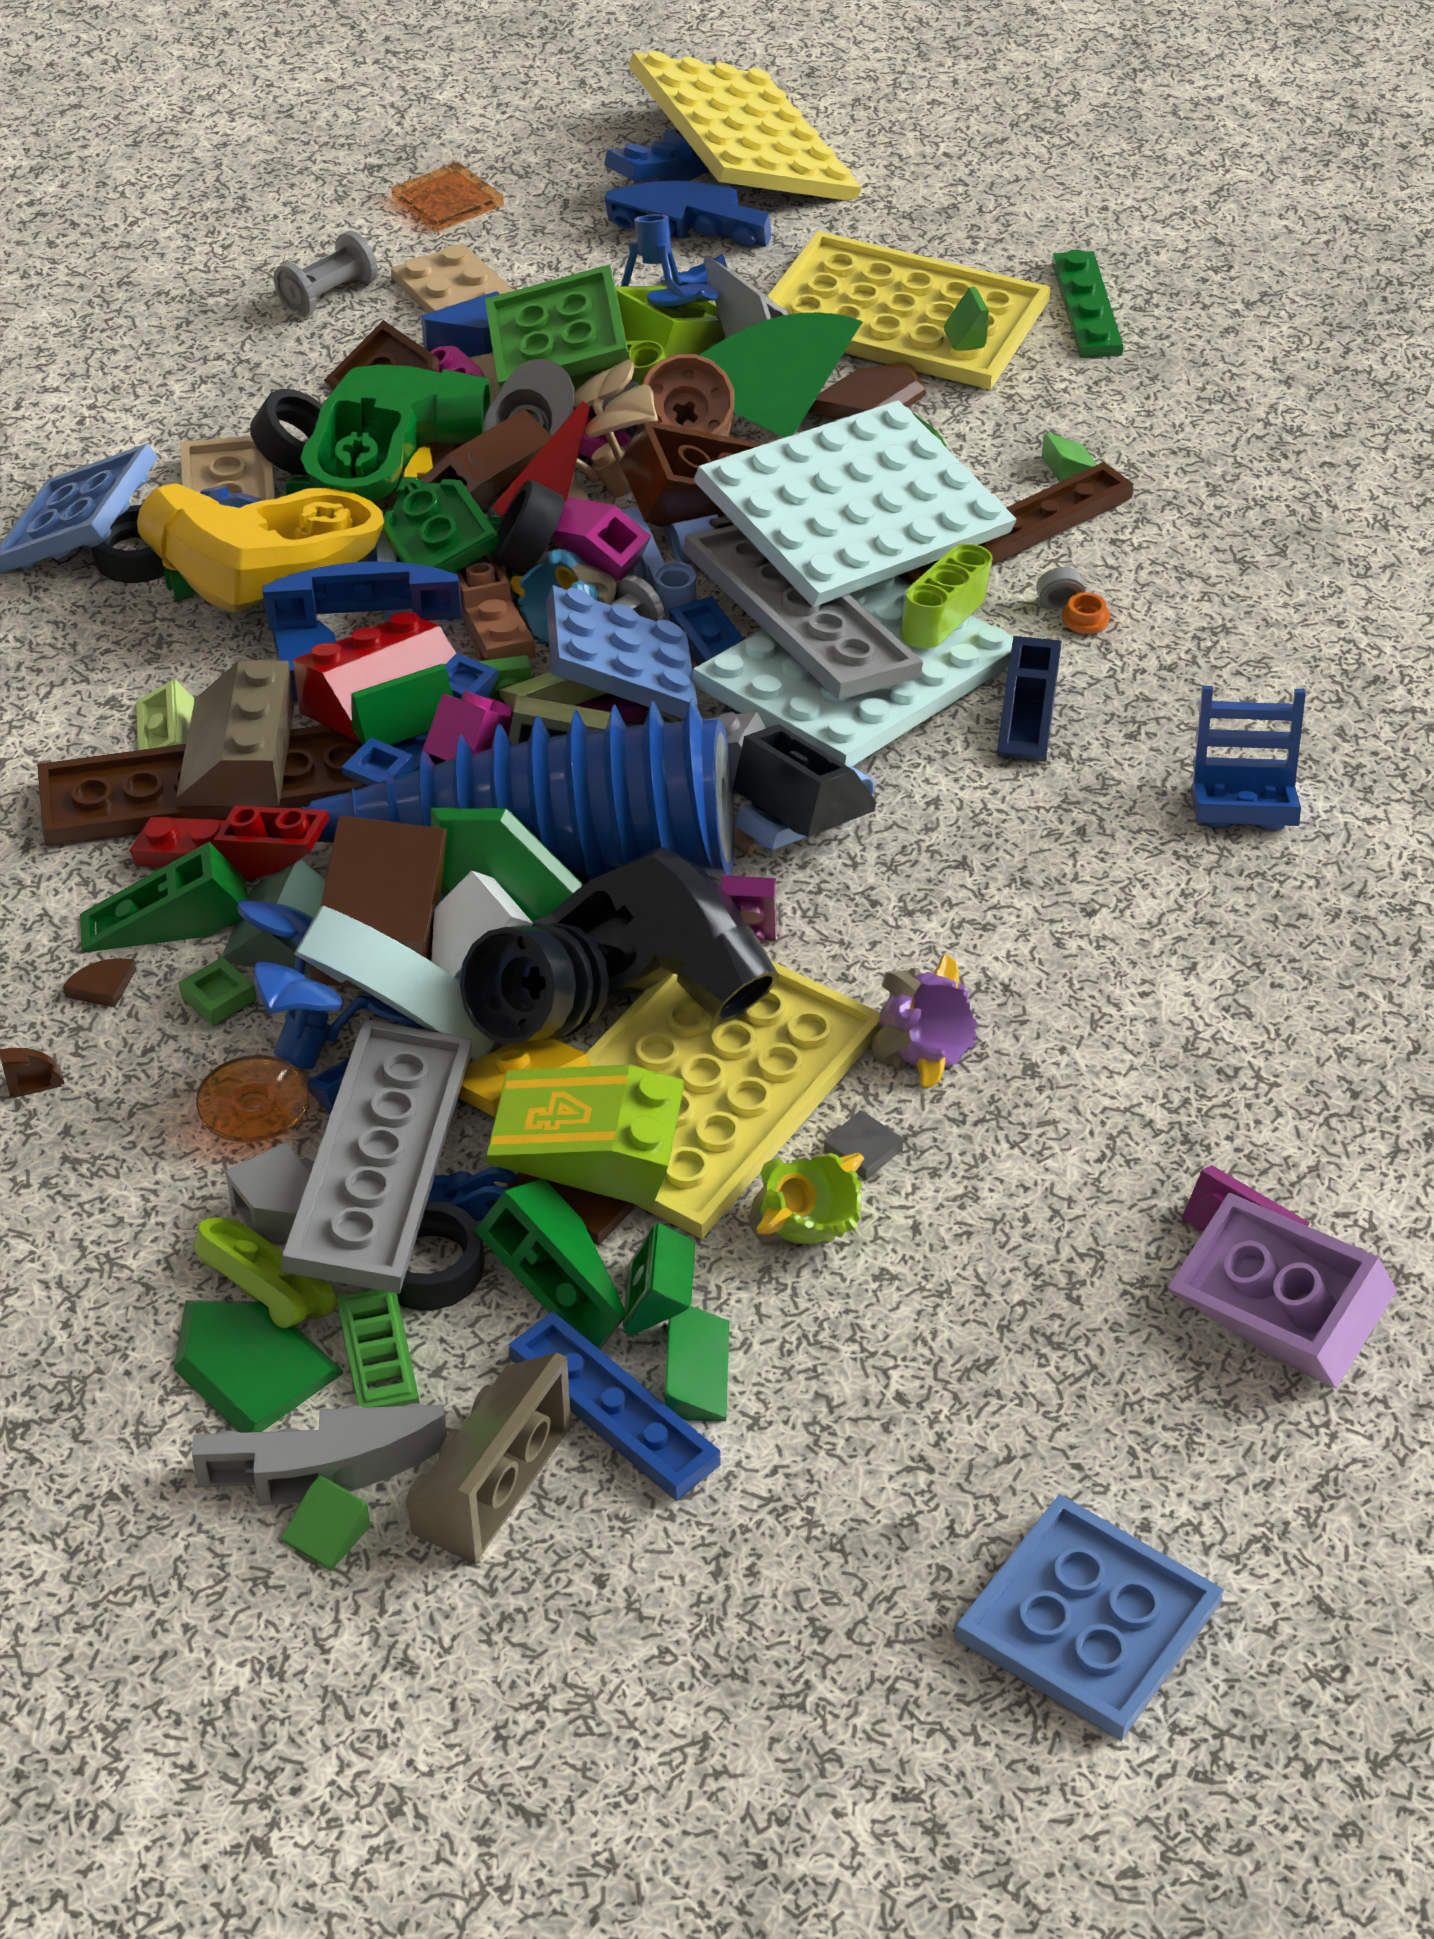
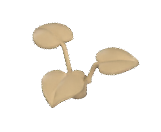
M630 359L612 369L595 375L574 393L573 407L575 409L584 401L589 406L593 405L596 417L585 428L588 437L592 438L605 434L608 441L607 444L601 446L593 453L591 457L594 462L593 467H590L578 458L575 467L584 472L591 482H595L600 478L614 498L631 492V488L620 465L625 451L619 446L613 431L658 420L654 407V393L649 385H640L620 394L611 400L603 411L604 400L620 393L631 380L634 373V364ZM512 481L501 493L498 494V499L503 495V493L514 481Z

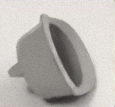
M531 359L520 364L508 377L489 406L484 417L483 433L525 409L553 436L568 418L574 404V386L569 374L560 364L548 359Z

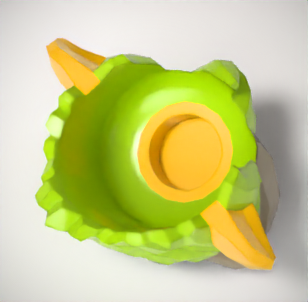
M829 1153L813 1157L811 1160L799 1159L792 1163H783V1160L777 1158L763 1164L760 1172L763 1187L753 1199L749 1217L753 1233L762 1244L783 1240L797 1244H817L819 1242H831L833 1237L841 1238L845 1232L855 1230L857 1222L861 1219L859 1211L861 1210L860 1200L862 1198V1194L859 1192L862 1183L857 1180L858 1174L856 1171L863 1162L864 1157L860 1153L843 1157Z

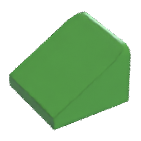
M976 287L968 288L944 325V331L953 349L956 351L983 348L987 343L989 310Z
M1044 434L1042 458L1059 482L1097 465L1083 444L1054 434Z
M319 1475L310 1485L281 1537L282 1542L331 1571L370 1528L368 1506L359 1497Z

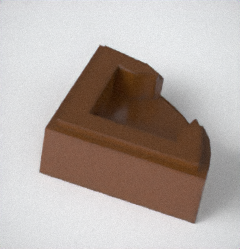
M114 958L87 965L74 973L63 985L65 997L115 1008L136 972L135 962L133 959Z
M29 1048L0 1049V1058L10 1097L16 1098L62 1087V1084H65L61 1068L47 1054Z

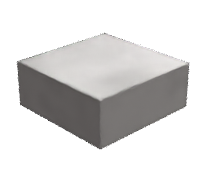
M860 1110L824 1140V1152L827 1154L833 1153L839 1157L860 1153L864 1160L856 1173L864 1180H867L903 1150L904 1138Z

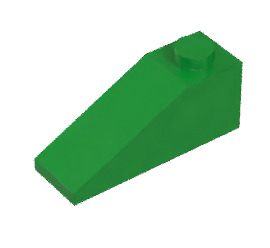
M208 842L80 913L82 951L92 952L209 937L242 919L236 907L240 900L248 901L246 878Z
M545 1179L505 1190L476 1228V1234L548 1313L554 1311L600 1350L625 1319L627 1313L582 1218Z

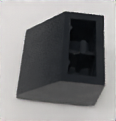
M778 724L744 736L732 790L751 801L755 808L766 811L786 823L793 832L810 837L875 811L877 802L855 770Z

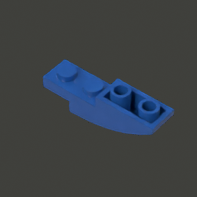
M666 129L663 141H654L652 146L626 144L625 148L607 150L604 166L638 184L658 181H691L709 171L678 129Z
M658 181L607 191L604 197L608 220L626 229L635 228V218L660 214L669 217L670 239L672 236L684 239L691 228L705 236L717 235L733 239L737 244L744 247H752L754 244L766 247L772 236L769 213L738 205L737 191L730 187L694 181Z

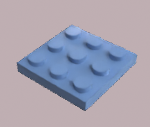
M143 444L47 479L0 543V573L2 574L16 568L24 571L33 567L42 559L51 556L54 559H59L69 554L74 548L85 544L88 547H94L106 540L112 532L110 529L111 525L118 516L129 508L130 502L128 500L135 490L147 482L149 478L147 473L158 458L149 444Z
M554 585L552 586L546 599L551 674L650 707L651 702L654 701L659 711L684 719L691 698H693L696 706L698 705L694 680H692L693 671L687 632L682 631L678 625L668 620L654 621L640 616L633 609L625 605L614 604L611 606L594 600L582 590L576 588L566 590Z
M1059 1494L956 1624L955 1639L1122 1741L1221 1604L1224 1589Z

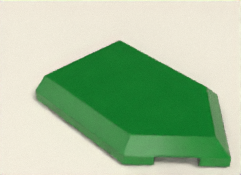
M402 477L396 490L398 497L392 510H387L385 513L382 527L383 534L402 563L430 566L455 573L495 550L500 538L461 480L442 479L441 483H424L418 477Z
M431 808V827L448 829L441 893L445 897L471 871H475L494 878L533 922L548 915L583 885L508 808Z
M185 1301L174 1371L239 1433L263 1432L343 1374V1370L295 1325L288 1328L277 1326L270 1316L269 1307L261 1301Z

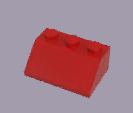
M413 612L394 614L388 622L373 628L365 627L354 630L350 637L335 643L316 645L310 653L293 659L299 713L360 742L352 730L351 693L443 663L445 665L456 652L439 625L422 619Z

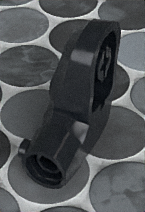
M665 847L655 848L597 876L577 889L567 900L548 915L533 921L534 924L532 925L564 923L579 927L595 940L606 960L609 977L607 1001L600 1016L628 995L652 987L667 978L672 972L678 975V984L717 1023L726 1022L758 1003L769 993L779 976L755 932L749 925H746L732 899L705 870Z

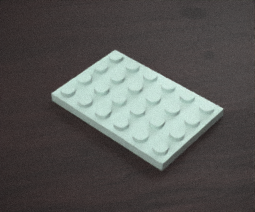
M899 400L700 465L693 479L812 607L937 561L956 545H979L1008 534L1017 520L1002 505L1001 501L993 496L972 472Z
M895 576L852 592L850 595L923 661L921 678L900 683L894 687H885L859 694L853 698L838 700L774 638L762 629L695 667L692 680H694L696 688L740 713L757 711L766 728L779 724L846 766L852 767L1008 668L1013 637L1008 635L1005 630L991 626L970 615L938 646L933 648L910 646L900 638V627L906 591L912 584Z

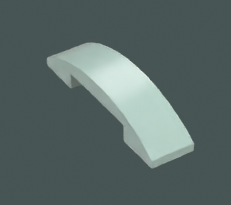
M326 906L319 908L294 953L296 956L340 983L346 980L352 982L429 1031L472 1038L469 1063L489 1054L495 1041L488 1039L473 1026L463 1007L460 981L425 957L374 928Z

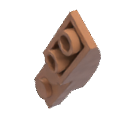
M490 553L455 572L454 574H457L459 578L462 618L479 661L528 655L529 659L536 658L534 639L511 600L510 583L500 565L490 559Z

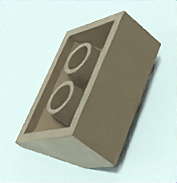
M264 659L238 661L195 698L176 795L177 806H279L294 713L289 661H268Z
M555 1352L506 1366L492 1386L485 1385L480 1390L473 1403L469 1418L460 1430L453 1429L447 1435L442 1444L437 1462L427 1475H419L409 1489L406 1498V1508L409 1510L411 1534L474 1564L478 1562L571 1428L566 1356Z

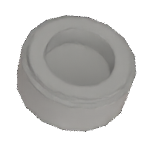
M1057 567L1041 575L1037 581L1036 590L1041 606L1047 609L1064 608L1073 595L1085 592V587L1081 574L1077 570L1069 567Z

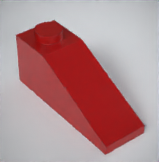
M584 401L578 405L492 506L491 510L498 516L503 517L519 488L528 480H534L561 494L565 503L590 408L589 405Z

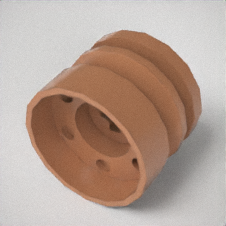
M676 354L660 360L647 372L642 385H649L654 393V407L658 418L657 421L651 422L729 437L734 411V389L727 373L714 361L697 354ZM686 418L692 420V422H691V421H688V420L685 421V422L683 423V425L677 423V421H678V422H683Z

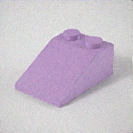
M1228 1193L1168 1286L1171 1294L1254 1346L1300 1372L1334 1388L1338 1387L1397 1292L1394 1283L1378 1256L1232 1193Z

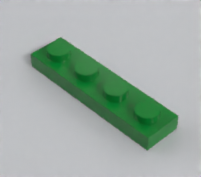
M1075 249L1065 253H1053L1052 265L1079 357L1122 356V339L1094 251Z

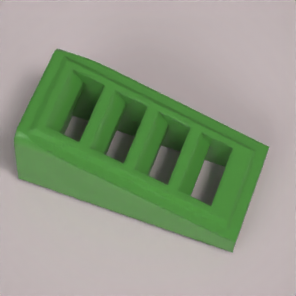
M369 1289L339 1296L337 1298L339 1320L358 1406L364 1408L395 1407L420 1403L397 1293ZM392 1334V1337L358 1343L360 1340ZM397 1357V1360L363 1366V1363ZM397 1377L402 1378L401 1383L367 1389L368 1383Z

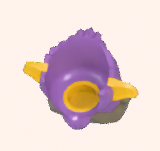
M947 954L942 955L938 966L933 972L920 973L918 968H910L909 971H887L882 982V987L889 991L890 995L888 1001L883 1002L879 1019L882 1029L872 1039V1056L882 1064L893 1066L897 1071H902L908 1063L917 1066L920 1075V1085L923 1088H931L940 1082L944 1067L958 1064V1060H961L963 1053H966L968 1049H972L975 1046L974 1041L978 1039L975 1031L978 1028V1023L973 1018V1013L970 1010L969 991L965 990V985L958 983L959 970L955 959Z

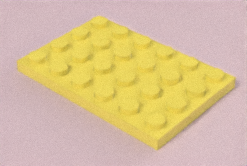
M649 51L648 54L632 53L628 67L718 182L846 201L858 198L862 187L852 177L850 169L841 164L834 155V150L825 145L818 136V131L809 126L802 117V112L788 101L786 93L778 89L767 72L757 68H750L749 71L738 70L723 62H718L716 66L708 65L692 57H683L682 60L673 59L658 51Z
M817 231L768 294V297L784 308L788 315L812 312L834 313L863 321L846 348L845 354L885 364L906 362L916 372L991 390L1048 304L1050 286ZM976 287L989 310L987 343L983 348L956 351L953 349L944 331V325L968 288Z
M773 961L771 962L779 976L769 993L753 1007L726 1022L717 1023L678 984V975L672 972L664 980L646 989L586 1052L591 1066L633 1065L685 1080L669 1167L653 1207L635 1205L703 1239L759 1175L763 1164L772 1160L869 1048L873 1037L882 1029L880 1027L879 1011Z

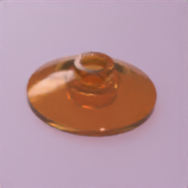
M267 1055L243 1056L219 1065L204 1078L196 1096L198 1115L204 1126L223 1139L243 1143L265 1141L287 1132L299 1122L309 1103L307 1081L300 1070L283 1059Z

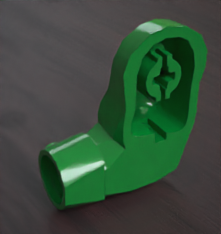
M372 365L350 369L325 400L319 412L313 435L303 447L300 459L312 487L331 488L355 493L373 503L384 499L397 487L403 468L407 466L417 448L438 443L439 446H455L459 448L483 433L484 417L491 405L490 381L487 377L443 369L442 373L412 366Z

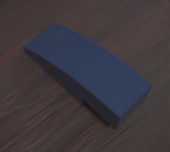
M1013 636L997 748L998 757L1046 762L1062 641Z

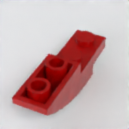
M234 806L226 820L150 817L129 851L136 866L165 867L210 842L246 880L278 872L309 854L330 817L327 810Z

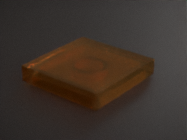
M458 161L391 187L392 198L436 232L504 206L503 195Z

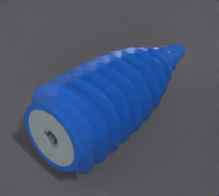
M693 698L690 699L682 722L665 723L655 702L652 701L644 725L626 727L614 704L606 728L591 732L585 726L578 710H575L567 734L550 737L541 718L537 715L529 740L514 745L499 723L495 731L492 748L474 754L463 735H460L455 758L435 765L426 751H423L420 768L394 778L388 770L385 781L358 790L352 787L351 792L313 800L309 806L301 807V809L328 811L330 819L316 841L323 843L334 842L340 815L431 826L432 807L508 808L580 881L582 878L590 879L591 881L597 876L655 848L662 847L683 856L705 870L710 877L730 876L733 867L734 798L726 731L721 719L703 720Z

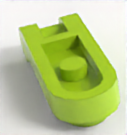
M222 1217L206 1218L198 1225L193 1244L194 1252L202 1259L206 1266L218 1270L240 1286L246 1295L258 1299L269 1307L270 1316L277 1326L288 1328L302 1323L306 1317L317 1319L327 1316L334 1311L336 1297L332 1287L327 1282L321 1279L283 1273V1251L239 1221Z

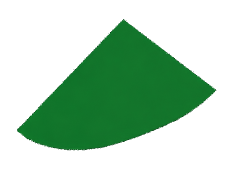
M821 312L783 315L747 327L715 344L699 356L714 361L727 373L734 389L733 413L785 438L795 434L863 321L845 315Z

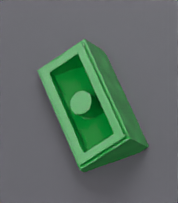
M443 663L351 693L352 730L361 744L364 745L370 738L392 745L428 733L442 694L453 696L445 665Z
M660 1223L652 1227L629 1262L624 1306L627 1316L623 1320L622 1326L624 1327V1333L632 1336L670 1319L690 1307L695 1256V1242L691 1238Z
M693 1306L669 1319L665 1405L683 1420L726 1421L730 1321Z

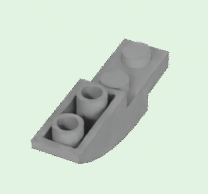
M411 1403L395 1407L364 1408L361 1406H346L341 1409H320L319 1430L286 1428L273 1432L239 1433L236 1431H221L216 1434L193 1435L192 1459L198 1487L255 1485L259 1506L302 1502L310 1485L319 1475L348 1492L360 1489L402 1473L440 1452L442 1444L447 1437L444 1405Z

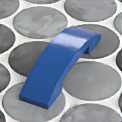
M382 561L342 563L291 574L263 586V598L269 630L317 627L318 614L412 609L413 613L418 614L420 618L427 621L462 619L458 575L418 564Z
M458 653L445 664L452 694L456 698L461 699L464 690L488 697L498 678V669ZM428 733L392 745L370 738L342 766V775L370 786L385 781L388 770L394 778L420 768L422 750ZM427 753L434 764L441 760V758Z

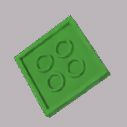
M610 264L485 299L500 390L511 373L520 364L531 359H548L560 364L569 374L570 378L603 368H611L630 359Z

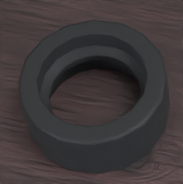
M279 389L271 392L250 422V435L256 448L269 462L281 470L294 475L308 476L300 459L306 442L300 441L288 433L279 420L292 424L310 439L323 404L312 396L295 389Z
M534 480L526 481L511 500L499 523L496 532L500 540L495 550L490 552V559L519 575H525L530 569L535 567L557 528L564 506L563 496Z
M142 505L129 506L111 525L110 529L112 532L110 536L99 545L92 547L95 566L102 575L113 581L142 583L164 576L162 558L150 547L129 551L112 547L122 540L131 537H141L138 533L137 519Z
M427 1201L417 1238L425 1236L445 1237L457 1242L461 1246L463 1255L458 1262L442 1271L426 1274L412 1273L407 1270L400 1294L397 1293L399 1305L409 1309L429 1311L453 1306L471 1295L482 1280L485 1264L483 1240L475 1232L478 1223L464 1209L443 1201Z

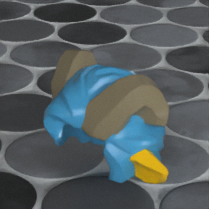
M565 549L551 551L547 556V560L542 565L533 567L525 575L513 576L511 579V590L520 595L518 599V604L521 605L520 613L525 617L526 623L529 624L533 639L538 640L539 644H545L546 647L549 646L546 599L553 585L566 590L569 588L582 590L594 600L608 605L611 604L616 594L617 586L615 579L610 574L597 567L588 565L581 557Z

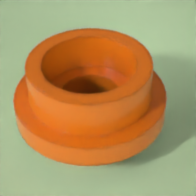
M1089 592L1073 595L1064 606L1062 612L1064 625L1068 629L1081 634L1101 632L1108 626L1110 620V612L1106 607L1105 600L1101 596Z

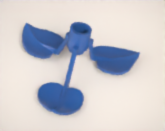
M655 214L635 218L636 242L628 243L629 256L621 286H629L638 254L642 256V262L645 264L661 263L664 276L660 277V283L667 287V289L649 292L647 294L648 303L655 306L678 307L693 302H707L718 299V291L714 287L707 285L708 275L704 263L692 267L686 272H678L671 250L669 217L667 215ZM723 254L713 259L727 267Z
M240 900L236 907L238 913L249 924L267 933L291 938L297 947L314 919L301 910L278 903ZM296 956L295 969L270 962H257L253 969L254 984L268 1015L288 1010L285 1016L286 1021L273 1052L277 1058L292 1066L313 1069L325 1040L336 1042L340 1030L360 1009H369L375 1015L387 1020L423 1027L364 990L362 992L363 995L356 996L330 1025L327 1023L329 1014L326 1011L339 1010L343 1001L339 994L329 986L305 978V960Z

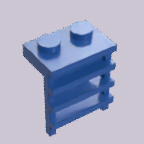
M1202 685L1201 700L1198 707V729H1196V752L1193 760V783L1191 784V797L1196 822L1205 823L1214 828H1229L1234 824H1255L1257 827L1265 830H1279L1285 826H1299L1301 805L1295 785L1306 696L1305 689H1294L1293 704L1212 701L1213 687ZM1210 718L1291 721L1290 732L1209 729ZM1208 746L1288 749L1286 760L1207 757Z

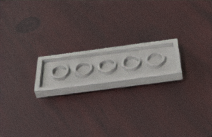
M736 525L685 536L683 553L836 699L853 698L859 694L885 687H894L900 683L921 678L923 661L850 594L812 607Z
M363 1019L282 1255L283 1273L400 1294L470 1060L472 1038Z

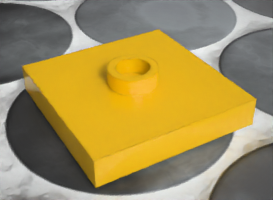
M554 1038L509 1044L468 1064L458 1098L495 1117L507 1070L588 1067L591 1065L587 1053Z

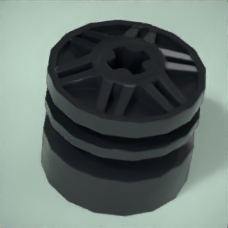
M553 923L535 926H511L487 931L471 945L463 960L459 985L463 1007L473 1026L488 1039L509 1045L536 1040L564 1038L583 1033L596 1023L606 1005L609 977L606 960L594 939L579 927L564 923Z

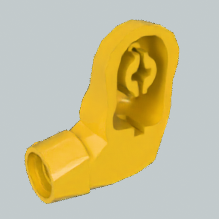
M178 483L156 487L142 504L137 519L138 533L143 541L162 558L164 567L178 571L190 587L210 604L233 613H239L263 602V586L277 579L309 569L342 563H354L361 560L375 548L384 524L382 511L372 501L355 493L331 488H307L277 499L258 501L241 508L220 505L215 499Z

